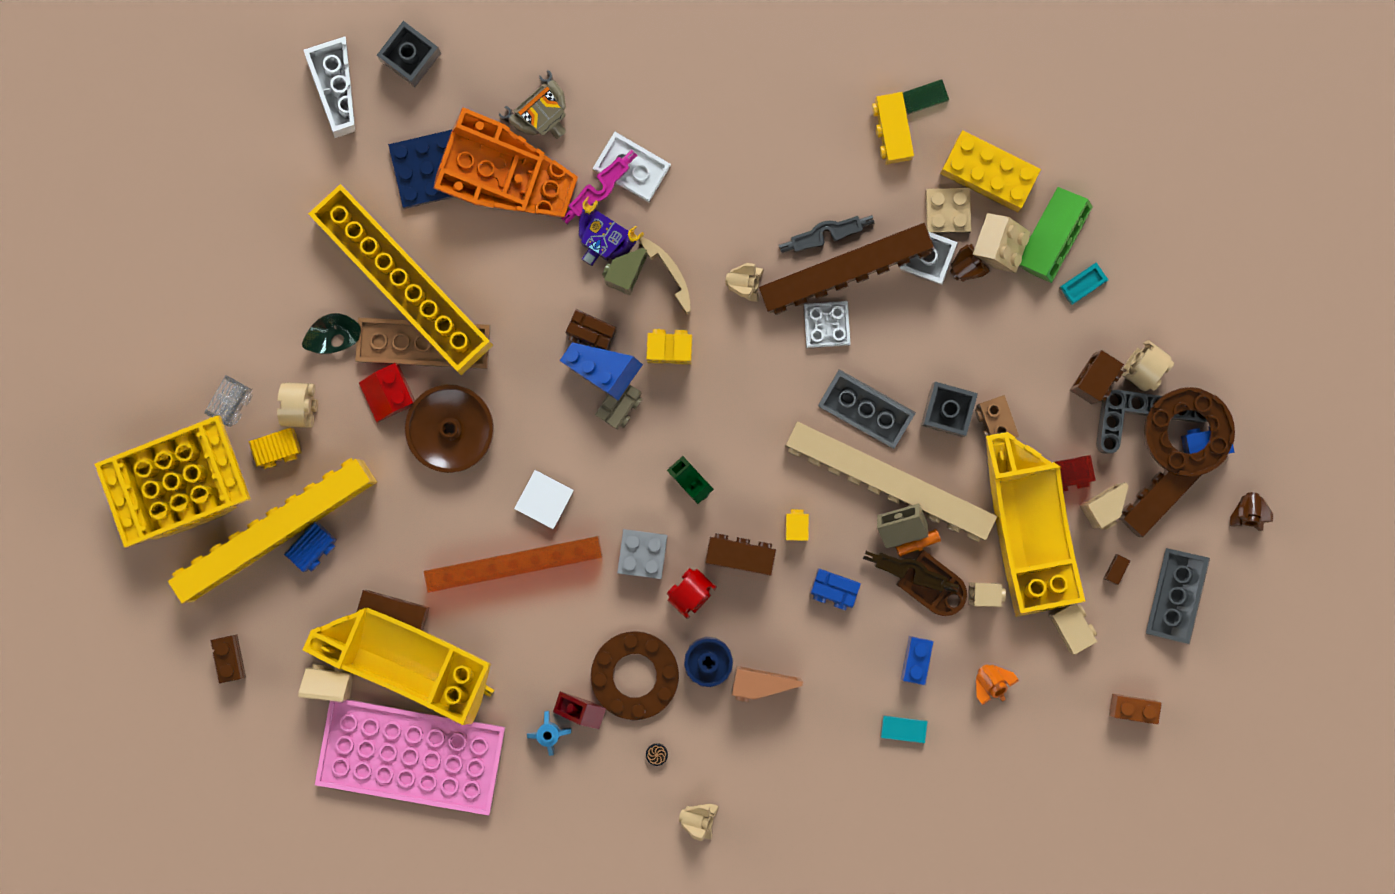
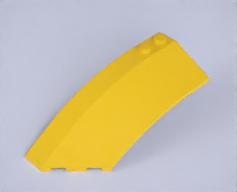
M1008 432L986 436L990 486L994 513L997 516L996 526L1015 617L1085 602L1070 535L1060 466L1050 462L1041 456L1042 454L1030 446L1024 445Z
M370 608L361 609L356 613L312 629L302 649L338 669H343L399 693L461 725L473 724L482 703L491 663L438 637Z

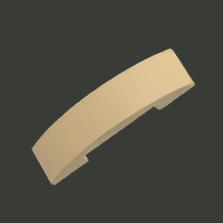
M644 237L640 238L639 243L642 248L647 250L650 260L659 256L677 283L680 291L675 294V298L686 315L690 313V297L686 282L679 268L662 248Z

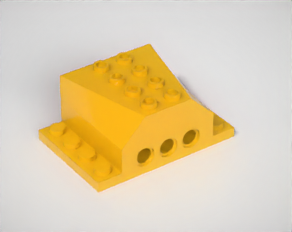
M220 415L95 463L124 548L146 540H156L187 531L225 516L236 509L238 504L251 500Z

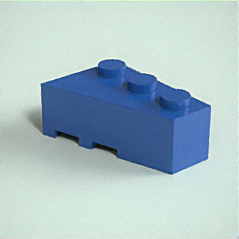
M571 343L559 360L616 400L620 399L643 365L634 356L577 343Z

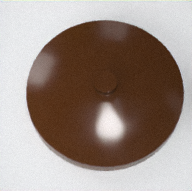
M440 385L422 393L411 405L405 421V437L412 454L426 467L444 473L461 472L476 465L488 452L494 435L493 418L487 404L475 392L458 385Z

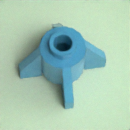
M545 711L544 724L540 726L537 732L527 733V738L537 739L542 746L547 747L549 756H553V745L558 741L559 737L570 734L572 731L571 728L559 729L555 723L550 721V712ZM546 731L552 734L551 739H548L547 736H544V733Z

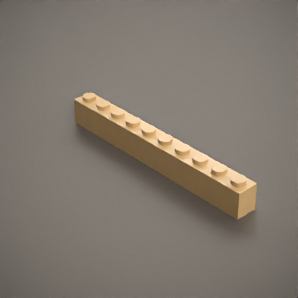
M798 421L785 445L789 448V453L797 457L803 454L809 457L808 462L816 466H820L822 463L829 467L827 471L837 476L843 473L849 476L848 481L856 485H860L862 482L868 485L867 490L879 495L880 492L889 495L888 500L899 504L900 501L908 504V506L920 504L922 511L928 514V519L936 523L942 520L948 523L947 528L958 533L961 529L968 533V538L979 542L980 539L987 540L997 518L996 515Z

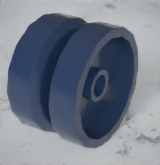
M706 636L697 639L689 646L685 654L684 666L687 675L693 682L700 686L713 687L720 685L729 677L732 671L733 658L730 649L723 641L715 637ZM706 657H711V660H713L711 665L704 663Z

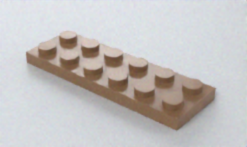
M358 318L361 334L356 342V362L452 367L409 320ZM474 324L490 340V325ZM489 350L470 368L488 369Z

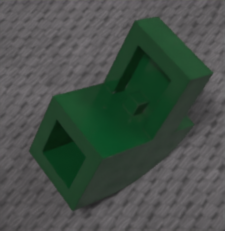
M684 456L667 470L697 504L705 500L714 490Z

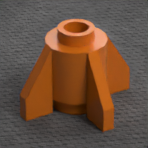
M984 665L978 670L976 676L977 699L982 705L991 700V695L993 698L999 697L1001 701H1004L1006 699L1003 694L1008 689L1006 684L1011 687L1019 679L1014 672L995 665Z

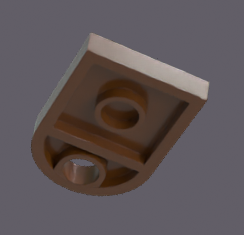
M922 550L915 560L922 563L927 570L945 576L947 581L959 585V589L950 586V588L958 590L955 594L945 589L941 592L930 587L914 584L915 570L913 568H909L905 577L900 579L896 585L934 614L951 616L958 613L964 607L967 600V589L964 582L934 557ZM952 594L959 597V604L956 607L949 606L947 602L948 597Z

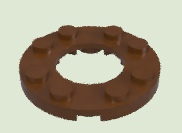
M1185 387L1166 393L1154 403L1146 417L1144 437L1149 453L1162 468L1180 476H1197L1211 472L1225 461L1232 444H1234L1235 426L1228 407L1219 397L1200 388ZM1186 410L1200 413L1205 417L1210 427L1209 442L1202 450L1192 454L1183 453L1174 448L1169 441L1167 432L1169 423L1174 415Z
M630 631L616 635L599 649L593 660L591 684L596 698L607 711L623 719L642 720L658 714L671 702L678 687L679 669L674 654L665 642L646 632ZM630 654H640L647 657L654 664L657 672L653 689L641 697H629L622 694L616 688L613 680V671L617 662Z

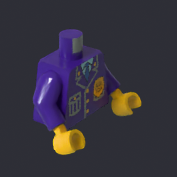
M587 197L582 204L583 210L579 220V238L581 239V244L588 249L582 260L593 266L599 256L608 261L609 259H615L628 254L636 244V241L644 236V233L642 232L637 236L634 233L637 226L628 231L599 211L595 210L593 212L598 205V201L596 200L593 206H590L588 204L589 197Z

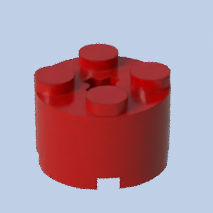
M691 568L681 577L683 581L678 586L676 584L673 585L666 593L669 596L667 601L686 619L690 618L688 615L690 611L696 613L710 598V589L712 588L715 591L717 588L700 570L695 569L693 571Z

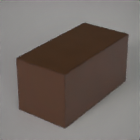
M1115 554L1103 579L1119 585L1131 560Z

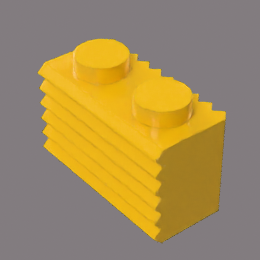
M294 428L283 429L248 441L256 467L263 466L264 470L277 466L276 462L283 459L285 463L298 459L297 455L302 453Z

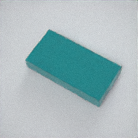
M1096 262L1059 288L1069 303L1073 305L1107 282L1108 278Z
M883 715L881 738L925 743L928 721Z

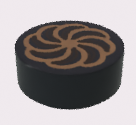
M660 743L651 744L646 751L647 761L654 766L664 764L668 758L667 748Z

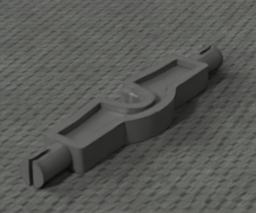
M872 215L861 219L855 216L840 222L824 221L813 227L811 231L793 236L791 241L779 244L778 246L781 254L793 249L795 252H799L809 248L820 247L824 245L823 231H829L833 240L838 241L849 235L861 232L862 227L875 224Z

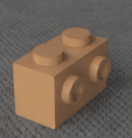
M1005 395L977 404L978 409L975 410L978 421L983 422L985 430L982 432L985 441L986 436L1005 432L1010 433L1015 438L1019 437Z

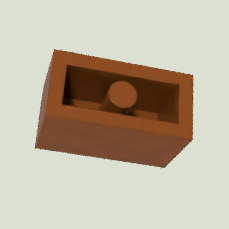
M1112 694L1109 716L1159 725L1162 702Z

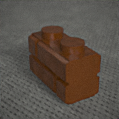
M576 309L565 333L569 336L568 340L574 343L581 344V342H584L590 347L608 350L617 328Z
M238 634L210 640L214 650L213 656L219 684L246 678Z

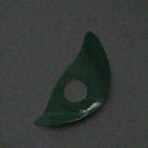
M331 313L322 316L306 333L302 341V347L305 350L319 354H330L345 350L359 340L361 327L353 318L344 314ZM336 335H342L344 337L343 344L338 347L331 344L332 338Z

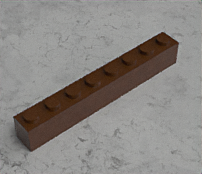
M924 222L760 286L759 290L767 311L770 313L774 312L777 315L787 311L786 307L794 304L795 307L808 303L807 299L813 296L816 299L828 295L827 291L835 288L836 291L849 287L848 283L856 280L857 283L868 280V275L877 272V275L884 274L890 271L889 267L898 264V267L911 263L910 259L916 256L919 259L930 256L932 254L931 251L935 247Z

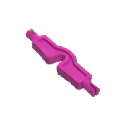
M631 149L623 158L618 157L597 175V179L602 183L603 189L597 191L590 184L585 186L577 198L569 204L570 210L561 219L568 224L576 215L580 217L583 210L582 204L587 197H589L588 204L590 206L596 200L600 202L606 199L612 193L615 183L630 169L628 165L638 155Z

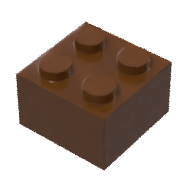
M1103 350L1093 353L1070 391L1090 404H1095L1102 400L1105 401L1112 391L1109 389L1114 381L1117 382L1124 371L1121 369L1124 364Z

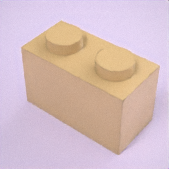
M969 582V605L1002 607V602H1005L1006 590L1002 589V584Z
M1080 604L1065 606L1049 614L1070 654L1075 655L1097 642L1095 638L1097 633L1092 624H1087L1084 618L1086 613Z

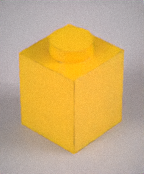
M791 509V514H786L785 540L808 541L809 514H804L802 509Z

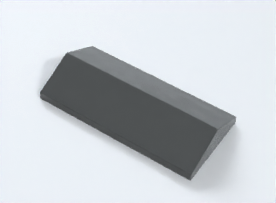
M840 369L818 405L893 449L916 414L913 410Z
M1166 548L1146 634L1190 644L1210 558Z

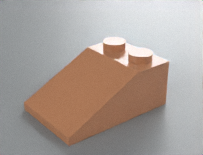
M736 666L731 693L735 696V700L749 702V699H758L803 686V680L797 677Z

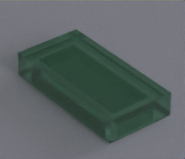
M942 79L903 92L907 115L949 101Z

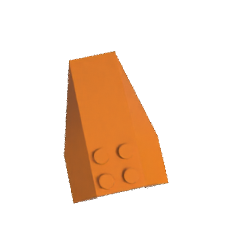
M462 107L441 159L433 189L478 206L564 218L578 176L557 161L544 155L543 151L534 148L526 142V139L513 133L505 124Z

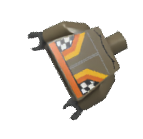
M547 71L549 78L544 80L539 75L542 85L513 111L505 106L504 108L509 111L508 115L502 116L499 113V116L504 121H509L520 132L534 136L537 134L545 135L550 131L558 139L566 132L565 128L560 124V121L566 116L564 112L566 108L565 96L560 86L553 80L552 73Z

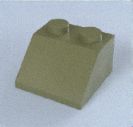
M641 248L613 259L611 264L607 263L602 274L606 285L631 295L648 256L647 250Z

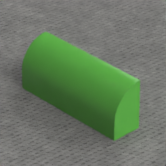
M1057 187L1029 238L1019 266L1030 274L1052 283L1093 208L1089 199Z

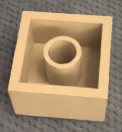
M987 213L973 255L995 269L1016 273L1018 266L1021 264L1024 249L1029 242L1030 231L1010 217Z

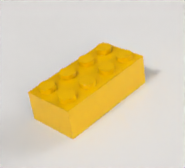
M962 130L940 174L1018 213L1022 209L1041 169Z

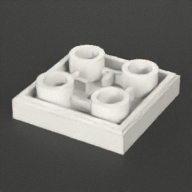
M848 301L804 304L806 348L851 345Z
M534 470L514 509L554 529L574 490Z

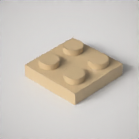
M970 188L925 190L926 226L929 232H971Z

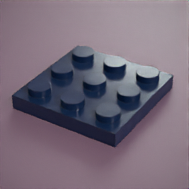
M452 129L388 144L404 209L454 197L433 189L436 174Z

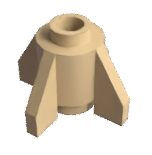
M752 263L743 264L727 273L726 286H728L730 291L735 292L739 296L749 301L758 302L759 278H761L764 270L763 268H756L755 264Z
M705 804L687 806L685 809H682L679 816L682 828L693 839L703 841L704 838L711 840V828L718 811V806Z

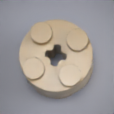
M1150 340L1142 343L1145 345L1142 350L1137 348L1124 365V369L1127 371L1126 373L1123 372L1122 376L1142 391L1149 389L1154 391L1161 384L1160 378L1162 375L1170 371L1174 362L1169 354Z
M289 382L281 384L277 400L281 401L280 408H277L278 422L281 426L313 428V412L318 411V399H314L315 384Z

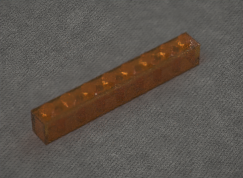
M595 536L424 571L427 592L430 593L603 558L600 538Z

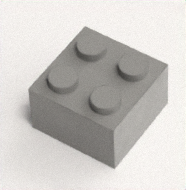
M623 529L617 573L662 579L668 535Z

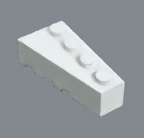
M346 37L304 49L306 61L334 137L337 138L355 132Z

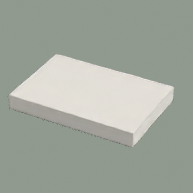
M614 131L592 169L600 173L618 157L623 158L632 149L638 156L628 165L630 169L616 184L649 203L671 164Z

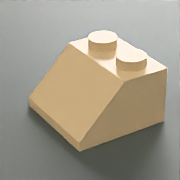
M1126 482L1117 483L1080 505L1092 528H1100L1101 530L1105 528L1107 530L1117 524L1116 519L1122 515L1129 487Z
M313 664L312 667L305 669L298 697L344 702L351 698L353 674L336 667L332 670L326 669V665Z

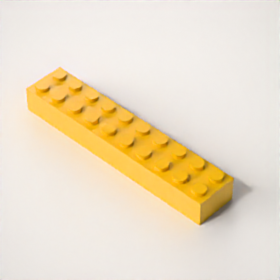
M341 184L308 213L460 375L465 373L493 346L488 338Z
M350 458L341 464L342 468L338 471H329L322 476L323 480L316 484L313 482L303 488L304 493L296 496L295 494L284 501V506L279 508L276 506L265 513L267 517L264 519H256L247 525V530L237 531L230 535L227 543H219L209 549L210 554L200 555L190 562L192 564L190 567L185 569L182 567L171 574L173 578L168 580V583L180 602L190 603L199 599L310 527L314 522L319 521L376 484L377 481L364 460Z

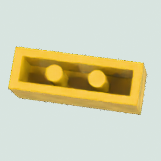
M903 92L876 96L875 103H872V111L874 117H878L879 122L876 125L877 137H881L883 146H880L881 158L886 160V165L912 160L914 152Z

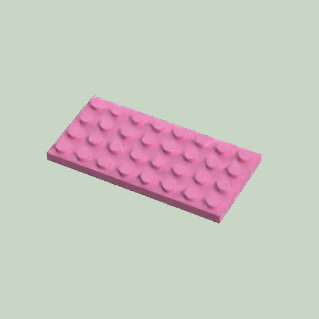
M346 700L344 702L330 701L315 785L489 816L505 727L475 721L473 724L461 725L446 716L354 700Z

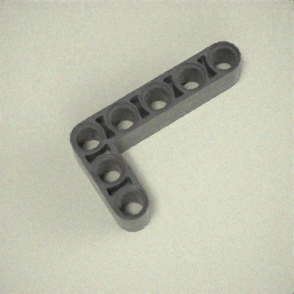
M1112 390L1105 401L1102 400L1096 442L1098 450L1103 454L1116 452L1121 445L1124 414L1130 413L1147 416L1154 402L1162 396ZM1112 394L1116 395L1119 399L1117 406H1113L1109 401ZM1134 397L1140 401L1139 409H1135L1131 405ZM1191 410L1184 411L1182 415L1176 414L1172 418L1173 420L1195 423L1207 421L1205 417L1200 418L1197 412ZM1109 416L1116 420L1114 428L1107 425V418ZM1106 438H1110L1113 442V447L1110 450L1104 446Z

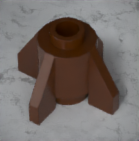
M972 244L962 247L953 263H951L952 269H950V272L956 281L960 279L964 282L965 280L983 277L990 272L982 260L973 255L975 248Z
M1249 492L1242 496L1239 504L1230 516V526H1241L1243 524L1254 527L1258 531H1263L1264 523L1273 522V512L1264 498L1255 492Z

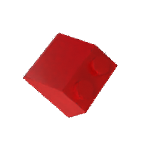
M397 363L384 367L359 382L377 423L410 408L415 401L403 372Z

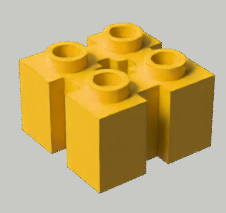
M652 329V333H648L647 363L691 365L692 334H688L687 330H675V334H666L664 329Z

